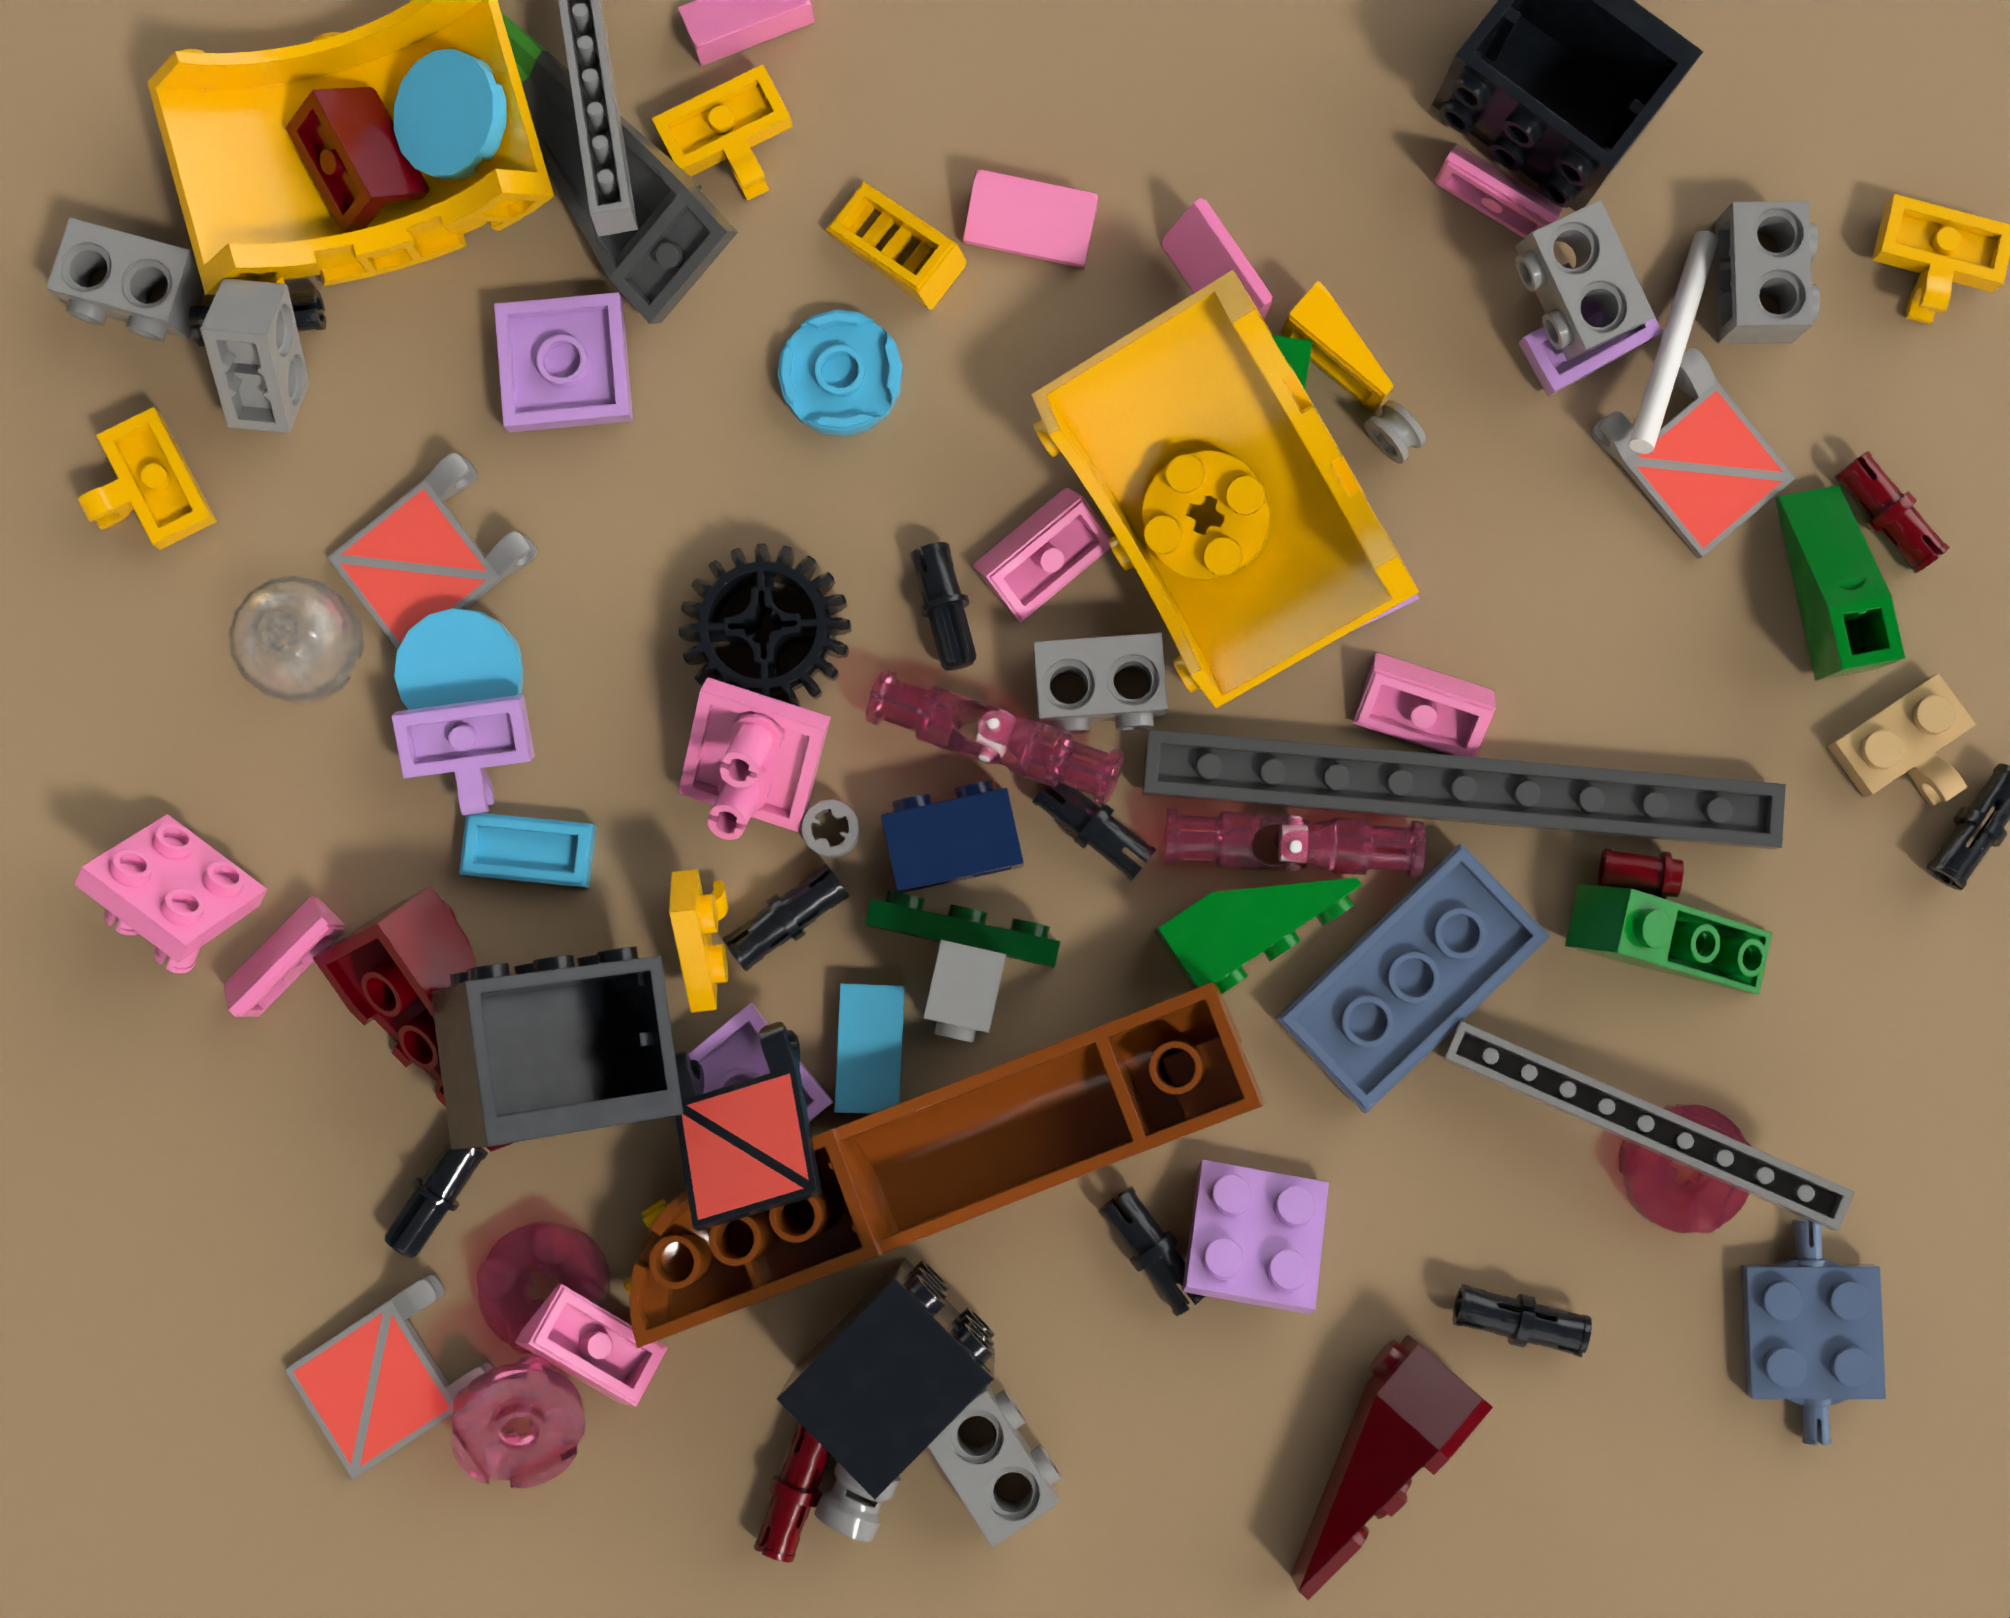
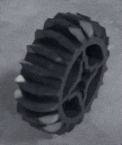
M764 543L756 545V562L747 563V559L740 548L732 550L731 558L736 567L728 572L725 571L720 562L717 560L712 561L709 564V568L717 581L712 586L698 578L692 583V588L704 598L703 603L685 601L681 607L685 615L699 620L698 624H688L679 628V636L682 640L700 642V644L689 648L683 653L685 662L688 665H699L707 662L698 671L695 680L702 687L707 677L715 680L720 678L721 682L774 699L775 696L783 695L786 703L799 707L800 701L794 691L802 686L805 687L812 698L818 699L822 695V691L812 678L818 672L832 681H835L839 676L838 670L826 661L827 656L847 658L849 654L848 646L840 641L833 640L832 636L845 635L852 631L849 619L831 617L847 607L844 595L834 594L823 598L835 584L831 573L821 574L810 581L817 566L814 558L807 556L801 560L795 569H792L794 552L791 547L783 546L778 553L775 563L770 562L769 549ZM774 583L790 586L802 593L814 606L816 618H801L799 613L791 614L779 610L777 598L774 595ZM754 585V588H751V601L747 609L739 615L725 617L724 622H718L720 613L726 603L742 589ZM764 604L775 626L784 625V627H781V630H775L770 633L769 642L766 643L767 657L756 634L754 633L750 636L747 634L751 632V629L761 628L762 618L765 617ZM815 637L811 650L804 660L791 671L777 676L780 656L783 651L792 644L804 643L806 638ZM730 641L732 646H746L752 649L754 663L757 665L758 679L743 676L727 667L720 658L716 642Z

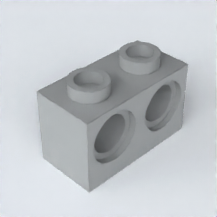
M1601 199L1531 232L1514 246L1519 255L1515 259L1518 275L1529 291L1536 292L1545 311L1542 317L1545 333L1556 349L1563 350L1567 361L1621 336L1655 317ZM1555 241L1564 242L1573 249L1576 256L1574 269L1566 268L1558 263L1553 252ZM1582 299L1592 300L1600 307L1603 315L1601 327L1591 326L1584 320L1581 314Z
M1809 201L1732 202L1714 222V234L1719 239L1715 251L1718 343H1793L1813 326V322L1816 321L1820 309V291L1816 284H1812L1811 261L1817 252L1818 231L1814 223H1809ZM1757 233H1765L1771 236L1777 243L1778 253L1769 252L1764 249L1758 241ZM1759 293L1769 294L1777 300L1780 306V315L1772 314L1764 309L1759 299Z
M71 217L68 218L46 288L68 305L66 313L77 319L96 325H104L107 317L127 323L126 329L128 331L160 342H164L166 333L190 340L192 333L190 325H194L195 320L189 319V309L191 306L200 305L204 295L195 256L191 250ZM107 266V274L104 280L94 287H89V281L93 273L99 268ZM168 282L167 292L164 297L156 303L148 304V298L152 289L161 283Z
M223 278L200 329L227 427L291 433L310 385V380L287 284Z
M1162 633L1034 642L1033 659L1038 726L1052 725L1053 735L1090 732V722L1115 721L1116 730L1120 731L1148 729L1154 727L1153 718L1164 717L1167 712ZM1125 669L1138 670L1147 678L1149 692L1139 699H1127L1117 692L1114 686V677ZM1064 673L1078 676L1086 686V695L1080 701L1073 704H1065L1058 701L1050 690V684L1054 678Z
M941 940L923 1017L937 1021L934 1034L973 1043L976 1030L989 1033L1006 954Z
M989 1384L932 1441L928 1448L993 1548L1059 1504L1058 1491L1054 1484L1061 1480L1062 1477L1044 1447L1040 1444L1031 1450L1018 1428L1024 1425L1026 1421L1008 1391L1004 1389L995 1394ZM982 1416L992 1422L996 1429V1434L988 1444L972 1446L967 1444L959 1434L958 1429L961 1423L969 1417ZM1016 1472L1024 1475L1030 1481L1032 1487L1025 1498L1011 1502L1002 1499L996 1493L994 1488L996 1481L1006 1473Z

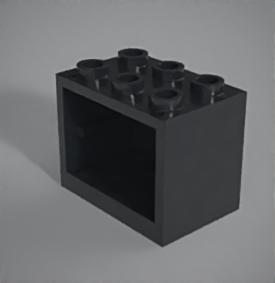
M1498 0L1456 53L1432 105L1440 110L1442 119L1452 129L1463 134L1471 133L1487 145L1491 155L1499 164L1513 171L1520 170L1538 183L1540 191L1550 202L1559 207H1570L1577 211L1587 206L1666 104L1704 51L1634 0Z
M625 947L597 952V955L577 958L578 967H575L574 955L533 960V963L514 966L515 975H510L508 963L469 968L467 972L451 974V986L430 992L451 1150L490 1147L682 1115L683 1107L661 956L638 959L637 947Z
M905 1257L794 1368L777 1397V1400L874 1500L994 1380L995 1349L992 1347L994 1342L991 1339L995 1335L993 1331L972 1309L967 1307L960 1314L945 1299L947 1297L945 1292L949 1287L927 1263L921 1260L914 1267Z

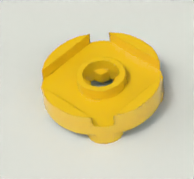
M1203 450L1177 456L1156 474L1146 491L1142 506L1144 538L1148 547L1155 552L1160 561L1166 567L1182 576L1209 580L1233 574L1257 557L1268 538L1272 522V511L1265 487L1249 465L1229 454ZM1207 496H1210L1217 500L1216 511L1224 515V521L1220 527L1209 526L1206 533L1201 534L1195 530L1197 520L1189 516L1193 504L1203 505Z

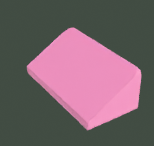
M696 0L678 7L701 66L815 22L810 0Z
M1456 145L1450 151L1435 179L1438 186L1523 238L1531 232L1556 221L1562 211L1561 207L1550 202L1545 196L1461 145Z
M976 170L963 243L1084 268L1097 211L1098 195L1000 173Z
M1201 197L1187 209L1167 232L1162 240V248L1193 293H1196L1234 269L1262 318L1266 319L1273 296L1207 200H1203Z
M1065 488L973 564V568L1015 619L1021 623L1111 547L1108 539L1111 538V535L1084 497L1069 488Z
M1376 653L1365 681L1353 724L1447 755L1476 757L1496 709L1495 693L1488 688Z
M310 897L226 981L224 992L228 1010L235 1017H260L314 962L313 957L328 948L345 931L346 925L319 898Z
M563 1284L556 1286L521 1330L515 1341L518 1345L612 1400L635 1407L638 1405L668 1348L658 1341L637 1348L631 1325Z

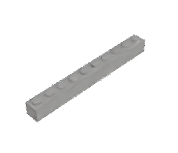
M558 0L590 216L598 237L638 230L602 0Z
M1462 1021L1444 1060L1830 1230L1840 1229L1855 1191Z

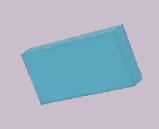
M487 813L466 815L459 875L590 888L597 826L588 823Z
M840 983L835 1112L873 1114L900 1103L905 986Z

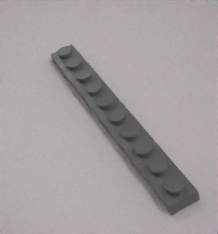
M1149 729L1147 732L1142 795L1778 849L1782 848L1786 784Z

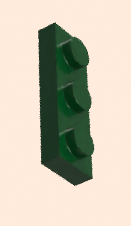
M890 890L887 892L885 902L870 899L865 924L869 927L936 942L945 940L1006 954L1007 958L1054 968L1056 965L1061 941L1048 939L1049 926L1020 919H1012L1010 930L985 924L987 912L950 904L948 916L924 911V898Z

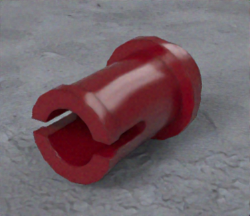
M1604 848L1598 869V886L1630 888L1647 894H1653L1663 899L1667 897L1677 898L1683 882V860L1672 859L1671 853L1667 851L1661 852L1660 856L1656 857L1612 851V849Z

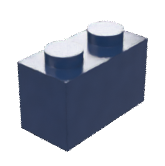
M992 780L955 788L957 799L932 804L930 794H923L892 802L894 812L883 814L881 818L897 891L907 893L1023 867L1024 861L1008 789L994 790Z

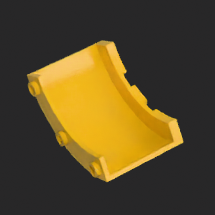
M412 0L381 18L347 32H328L315 37L311 42L277 49L236 53H205L199 49L175 51L147 81L205 295H216L223 278L285 284L284 279L320 275L323 286H329L400 270L466 247L464 234L488 223L491 224L492 229L500 231L534 212L554 197L498 0ZM451 48L485 61L493 70L490 72L493 74L495 82L502 85L507 99L506 128L499 149L491 160L483 159L479 166L473 169L478 172L467 179L447 181L421 171L430 188L423 199L385 203L367 228L342 233L286 130V126L313 89L372 87L377 91L394 122V103L400 83L415 62L432 51Z
M1234 269L1031 394L1042 418L1033 424L1039 439L1052 457L1060 453L1064 455L1115 535L1109 538L1108 542L1117 560L1126 572L1133 568L1136 569L1180 653V656L1172 661L1184 685L1191 693L1200 688L1215 708L1222 706L1419 593L1415 582L1386 530L1380 524L1365 498L1366 495L1291 365L1287 363L1277 346L1271 331ZM1203 450L1226 453L1249 465L1265 487L1272 511L1270 532L1264 547L1257 557L1233 574L1209 580L1185 577L1166 567L1155 552L1146 544L1142 522L1144 497L1156 474L1175 457ZM1207 496L1203 505L1193 504L1190 509L1189 516L1197 520L1195 530L1201 534H1205L1209 526L1220 527L1224 521V515L1216 511L1217 500L1213 497Z

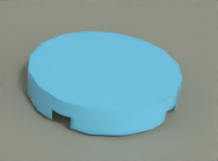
M453 48L436 50L415 62L401 81L394 103V133L401 153L415 169L447 181L467 179L478 172L473 169L479 166L483 159L490 161L499 149L507 124V99L502 85L495 82L494 76L490 72L493 70L485 61Z
M835 309L811 316L800 325V329L794 332L791 339L788 338L780 353L778 378L785 403L801 423L821 434L847 437L869 431L888 417L900 397L903 367L896 342L887 331L885 332L881 326L874 323L873 319L860 312Z
M452 608L429 614L409 629L397 650L394 678L401 701L408 710L521 695L524 683V667L521 660L523 657L519 643L504 624L480 611Z

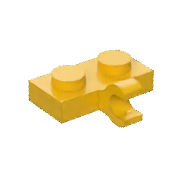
M763 64L651 118L671 160L692 177L727 159L747 201L769 191L764 180L765 175L751 147L793 127L791 117Z
M1894 194L1884 206L1872 261L1920 273L1908 301L1906 319L1930 325L1933 322L1935 312L1944 313L1946 311L1951 296L1952 282L1991 293L2004 284L2010 257V224Z
M155 407L96 435L118 479L90 490L77 499L90 522L96 520L101 530L123 521L134 509L152 545L162 550L217 522L167 423Z
M698 869L672 872L669 908L691 1013L717 1010L718 983L728 982V963L724 944L713 945L711 933L718 932V921L724 918L729 910L725 885L722 880L714 881L713 892L703 895Z

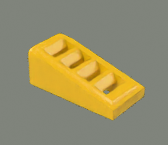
M864 181L826 228L831 237L929 310L937 305L967 264L957 243ZM874 209L878 210L881 214L862 238L857 236L856 232ZM895 224L900 227L882 251L876 249ZM916 239L920 244L901 266L897 262Z
M1317 281L1288 314L1281 334L1284 337L1313 341L1310 361L1371 412L1372 410L1376 412L1384 403L1394 385L1326 287L1320 281Z

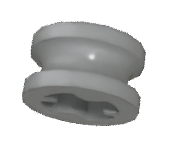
M1388 400L1381 408L1383 415L1379 418L1371 416L1365 421L1364 425L1375 445L1388 458L1402 464L1409 457L1408 449L1410 447L1420 448L1427 441L1426 435L1420 424L1408 410L1399 403Z
M833 799L823 800L811 806L804 815L801 826L803 838L808 847L818 855L827 858H838L851 852L858 843L861 832L860 823L854 811L845 803ZM826 812H832L837 820H848L849 831L848 833L840 832V835L845 840L837 846L831 847L826 838L816 839L814 836V826H822L818 818Z

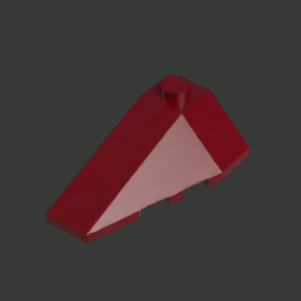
M430 885L392 906L313 957V960L348 1010L364 1026L374 1019L398 1043L391 1053L405 1067L414 1063L423 1068L436 1081V1097L446 1107L430 992L451 986V974L467 972V969L478 966L469 940L456 922L453 910L439 897L433 886ZM513 1143L490 1146L486 1148L490 1152H492Z
M1409 1335L1400 1344L1396 1340L1390 1341L1377 1354L1369 1369L1374 1375L1365 1385L1290 1575L1298 1592L1307 1600L1363 1546L1369 1533V1529L1365 1524L1373 1516L1377 1519H1382L1386 1515L1391 1517L1395 1515L1407 1503L1406 1493L1412 1483V1477L1424 1467L1435 1475L1450 1460L1493 1408Z

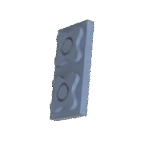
M1461 843L1456 845L1274 1019L1363 1113H1367L1551 936Z

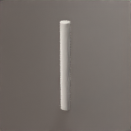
M1698 231L1693 236L1628 443L1629 447L1638 453H1651L1656 445L1719 239L1717 235L1710 231Z

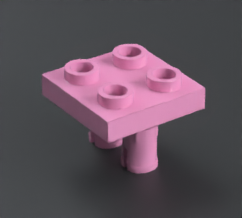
M707 677L698 697L678 794L713 805L709 813L708 827L714 835L722 839H738L743 834L750 817L799 832L804 815L807 812L831 717Z
M168 814L83 865L74 884L106 908L104 920L109 926L115 924L119 918L120 920L115 931L126 936L136 934L143 936L156 946L154 951L156 961L161 965L169 956L170 959L165 969L177 974L191 971L196 965L201 947L258 908L267 891V888Z

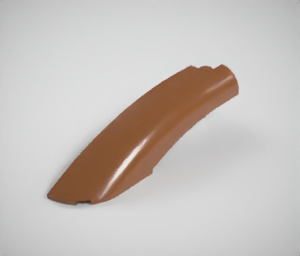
M1208 983L1014 1060L813 1136L812 1141L822 1195L697 1231L692 1226L687 1190H685L668 1204L651 1225L650 1229L652 1231L643 1247L639 1261L633 1267L629 1302L632 1331L637 1348L868 1261L1061 1183L1262 1107L1265 1102L1242 1047V1039L1216 983Z

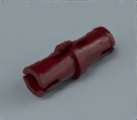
M1869 451L1860 455L1834 476L1871 518L1867 522L1868 526L1874 533L1879 530L1882 531L1908 562L1914 573H1918L1939 558L1937 555L1944 554L1950 548L1915 509L1913 505L1917 500L1909 491L1903 494L1873 459Z
M797 1422L791 1447L780 1475H774L769 1490L773 1493L765 1521L754 1544L756 1551L762 1552V1555L781 1562L794 1561L800 1536L811 1507H817L821 1499L822 1492L818 1487L827 1459L830 1456V1453L799 1422Z

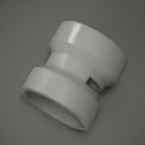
M837 1463L834 1469L837 1480L833 1489L823 1493L814 1514L825 1525L841 1534L859 1541L872 1542L881 1523L878 1512L883 1502L893 1498L901 1478L898 1476L874 1500Z

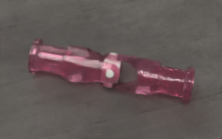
M885 669L878 675L870 692L866 707V720L869 723L878 725L885 721L915 732L917 740L984 763L1006 766L1010 771L1024 778L1052 788L1060 783L1094 795L1095 803L1103 806L1110 800L1114 792L1124 761V751L1114 748L1108 753L1074 741L1073 733L1026 718H1016L1005 710L939 686H933L931 690L897 679L896 671ZM978 722L979 732L976 742L967 739L958 730L967 723Z
M1167 808L1164 825L1163 862L1164 865L1174 866L1177 860L1215 861L1218 868L1267 871H1297L1307 868L1308 864L1306 863H1314L1318 867L1330 870L1335 874L1366 875L1368 870L1372 869L1406 871L1409 878H1420L1425 860V827L1423 821H1411L1408 827L1371 825L1367 818L1337 817L1307 826L1310 825V821L1296 815L1221 811L1218 817H1197L1179 815L1177 809ZM1270 824H1281L1275 836V846L1278 849L1279 861L1265 860L1253 854L1251 843L1255 833L1260 828ZM1378 847L1400 848V849H1383V848H1378Z

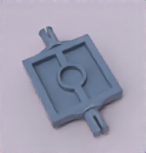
M1793 1219L1796 1258H1789L1774 1265H1741L1746 1395L1751 1399H1788L1802 1405V1443L1818 1445L1819 1442L1821 1445H1830L1832 1442L1830 1439L1829 1405H1835L1848 1399H1886L1880 1267L1874 1264H1838L1822 1258L1821 1225L1807 1219Z

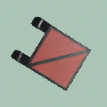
M782 1022L766 1025L759 1031L761 1047L770 1070L769 1074L704 1094V1072L702 1065L697 1060H690L686 1052L675 1054L683 1114L676 1115L692 1226L697 1231L822 1195L800 1074L799 1039L795 1032L787 1030V1027Z

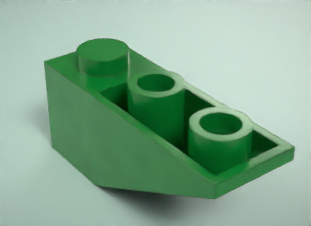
M1840 485L1776 497L1775 501L1815 681L1877 670L1905 659L1892 595Z
M1355 877L1211 892L1156 928L1154 932L1192 989L1214 982L1221 994H1223L1248 977L1242 966L1263 952L1267 959L1272 961L1301 941L1295 931L1314 917H1317L1321 925L1324 926L1353 907L1354 903L1348 895L1361 887L1362 884Z
M1578 884L1565 946L1607 959L1759 995L1772 933L1634 889Z

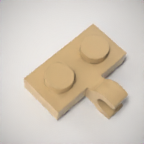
M1937 673L1827 747L1864 798L1875 794L1907 772L1922 797L1933 807L1941 801L1947 802L1967 788L1960 774L1949 763L1942 760L1936 752L1976 726V723L1941 675Z

